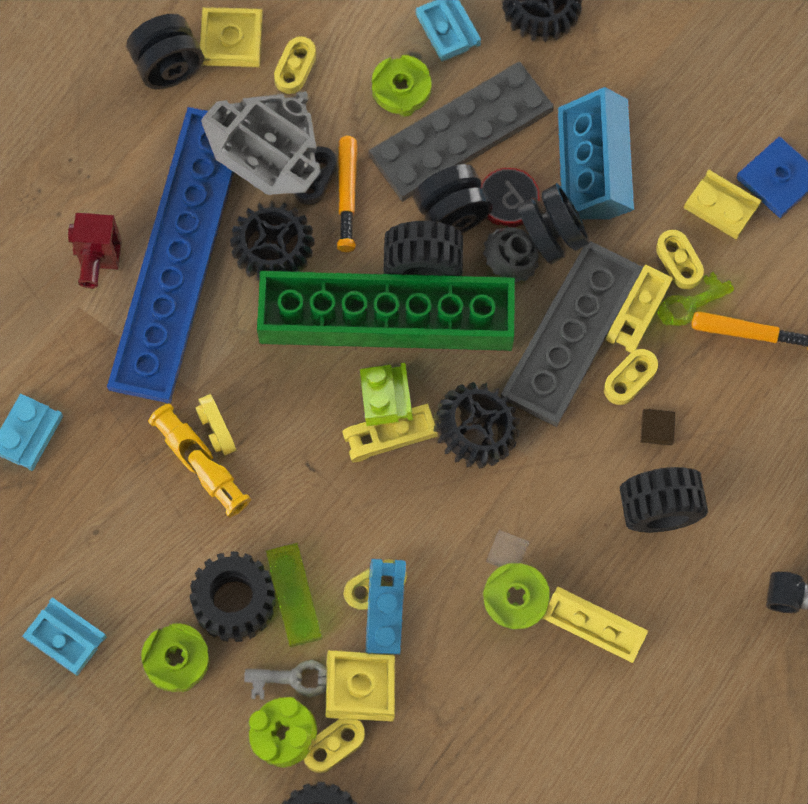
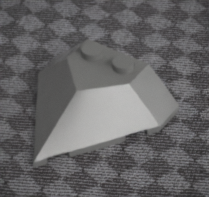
M307 91L297 92L295 97L287 98L283 94L243 98L241 103L229 104L227 100L217 101L201 120L216 160L267 195L306 192L320 174L319 163H316L314 155L316 143L311 113H308L306 108L308 101Z

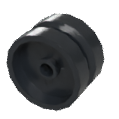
M164 14L142 23L133 30L126 43V48L134 64L137 65V70L144 84L151 89H166L188 80L200 69L205 58L198 42L193 38V33L185 17L179 14Z
M467 164L455 165L438 171L424 180L413 193V199L419 212L426 215L425 221L450 225L459 230L461 234L479 225L493 210V203L487 192L481 188V180L475 168Z
M558 183L542 191L544 206L534 197L518 205V211L529 235L550 265L566 256L564 242L574 251L590 243L589 236L577 209Z

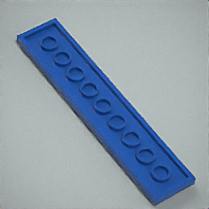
M187 107L107 388L109 391L171 404L234 172L217 161L201 122L203 116L208 112L206 110Z

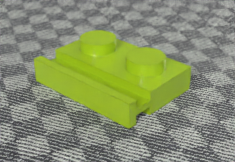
M401 363L399 367L384 365L360 369L366 426L399 422L398 419L408 418V421L413 420L405 363Z

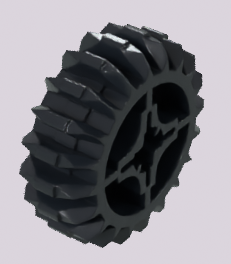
M504 0L502 2V10L505 12L506 22H511L512 31L520 29L522 38L530 34L533 42L538 36L542 37L546 43L549 36L558 40L560 33L567 35L570 32V28L575 27L578 17L582 12V0H525L519 2V0ZM565 4L566 7L555 15L554 11L559 9L560 5Z
M271 201L269 208H264L259 202L257 205L258 211L254 212L248 208L246 211L248 218L239 216L237 219L239 226H233L232 235L234 237L230 239V245L234 248L232 256L234 259H238L237 265L239 269L246 268V275L249 278L257 273V280L260 282V271L299 272L298 267H307L308 262L306 258H312L313 249L311 247L315 245L314 237L311 236L313 228L311 225H307L308 222L305 215L299 216V211L296 207L288 211L285 202L280 208H276L275 202ZM255 231H258L259 239L254 242L255 246L248 249L247 245L250 237ZM296 235L298 239L293 251L288 254L286 245Z
M475 382L469 383L467 387L461 384L456 387L455 391H448L445 399L438 403V411L434 414V420L438 423L434 426L433 431L442 434L437 439V444L446 443L445 454L455 453V462H459L463 458L465 459L466 467H471L475 462L479 469L484 468L487 463L490 466H494L499 462V459L504 460L509 455V451L515 448L517 443L515 440L520 433L515 427L519 424L520 419L512 416L516 411V407H508L506 405L509 396L502 399L497 396L499 388L490 392L488 391L487 383L482 384L479 389ZM458 407L462 413L460 415L462 424L457 427L455 413ZM495 423L498 430V437L496 443L492 438V436L494 435L492 431V426Z

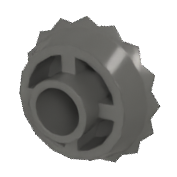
M506 227L504 229H496L494 233L488 234V239L484 242L485 250L483 254L487 258V265L492 267L494 274L501 277L515 278V283L519 280L526 281L529 276H534L535 269L539 267L538 248L528 233L521 229Z

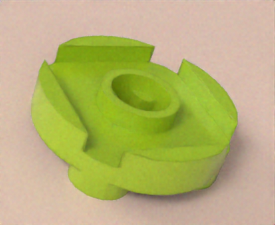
M401 55V58L392 60L389 57L380 62L375 68L372 75V96L378 105L386 111L408 117L414 111L422 108L429 100L431 95V78L427 66L419 59L409 55ZM403 80L408 81V88L402 90L396 88V81L400 83Z
M522 563L505 564L497 568L487 579L483 591L484 606L489 616L497 624L509 629L528 628L540 621L545 615L549 603V586L544 576L536 568ZM511 587L515 590L522 588L525 591V594L522 596L524 600L522 605H519L517 602L512 604L508 602L507 599L510 597L508 590Z
M181 623L170 624V626L152 632L145 641L141 654L143 668L150 681L158 688L169 692H186L191 690L205 676L210 661L209 649L201 634L193 627ZM177 649L182 650L181 656L184 658V661L171 666V661L167 658L168 653H175Z
M293 697L271 700L263 705L259 711H255L249 719V741L253 752L268 764H273L276 767H290L302 761L310 752L308 748L311 745L312 739H316L317 724L314 715ZM281 726H289L290 730L285 732V739L282 740L279 736H276Z

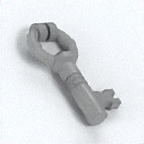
M309 660L300 663L291 671L245 669L244 682H252L254 689H252L251 699H256V695H260V699L264 700L263 688L265 683L290 684L301 695L313 697L322 694L326 690L327 668L317 661ZM306 669L318 670V687L313 689L303 687L301 685V673Z

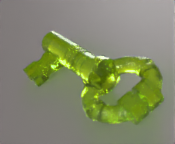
M711 272L710 277L707 275L703 276L706 285H710V289L693 297L682 295L668 296L660 304L657 315L664 325H687L693 319L697 308L733 292V284L730 280L721 283L717 280L715 273ZM674 303H682L688 313L681 318H675L668 309V306Z

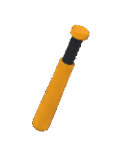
M343 136L339 140L338 151L341 237L337 241V249L341 252H352L356 248L355 241L352 240L353 216L355 215L357 140L352 136Z
M695 312L692 317L691 326L694 330L771 343L786 342L807 347L808 350V335L784 331L775 326L705 312Z

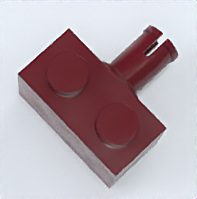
M76 213L74 224H69L68 242L73 244V255L78 257L81 265L78 285L94 289L99 284L100 268L118 270L122 239L114 215Z

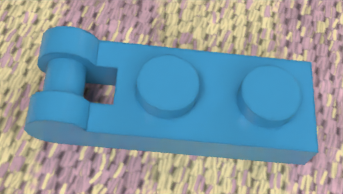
M371 559L366 653L400 654L404 579L406 575L405 560L383 563L382 559ZM382 576H392V586H381Z

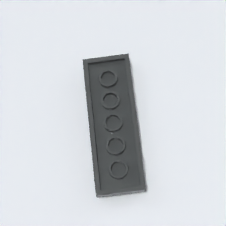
M519 61L369 150V157L403 202L413 196L417 187L428 177L448 167L470 162L553 112L554 105Z
M591 241L584 246L503 389L500 398L509 396L508 403L557 427L643 267Z

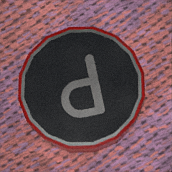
M501 168L493 171L481 184V188L487 192L493 203V210L487 219L499 226L501 224L508 225V227H517L524 224L518 211V205L531 197L540 201L539 188L535 180L525 171L516 168Z

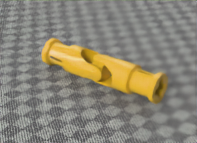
M168 403L159 407L150 416L149 424L153 427L156 426L166 438L165 443L189 471L197 473L202 487L211 497H216L225 507V513L229 518L243 511L251 501L248 494L244 495L233 483V476L225 467L211 461L213 459L211 451L187 423L183 424L173 413L174 407ZM193 444H199L202 449L192 451L187 461L185 457L187 448Z

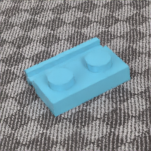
M434 0L416 8V16L441 62L468 51L470 47L481 45V38L459 0Z
M20 393L0 429V457L33 471L63 418L62 412L55 411L49 408V406Z
M52 597L49 600L50 603L39 613L22 637L78 676L107 636Z

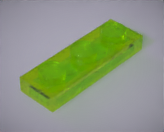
M298 542L266 550L290 648L321 640L322 635Z

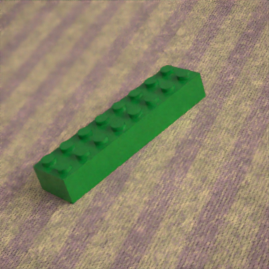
M260 271L257 318L259 344L512 351L515 278Z

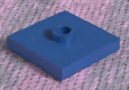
M779 136L737 173L736 179L781 219L808 194V161Z

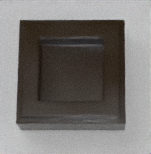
M643 409L640 443L673 445L675 412Z

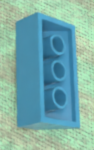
M603 87L558 107L561 188L574 204L581 219H612L633 211L628 99Z

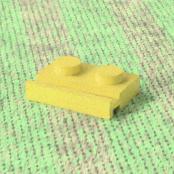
M708 170L705 177L700 181L685 203L684 209L737 240L754 212L760 206L761 200Z

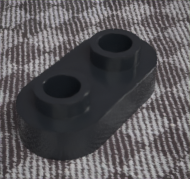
M316 147L314 152L316 163H325L327 165L325 168H320V174L309 187L314 192L312 194H306L305 192L294 193L295 198L304 205H314L323 198L336 171V155L327 147Z

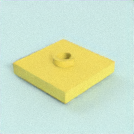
M202 8L200 48L205 57L202 66L260 67L262 9Z
M328 650L326 718L393 722L395 717V655Z

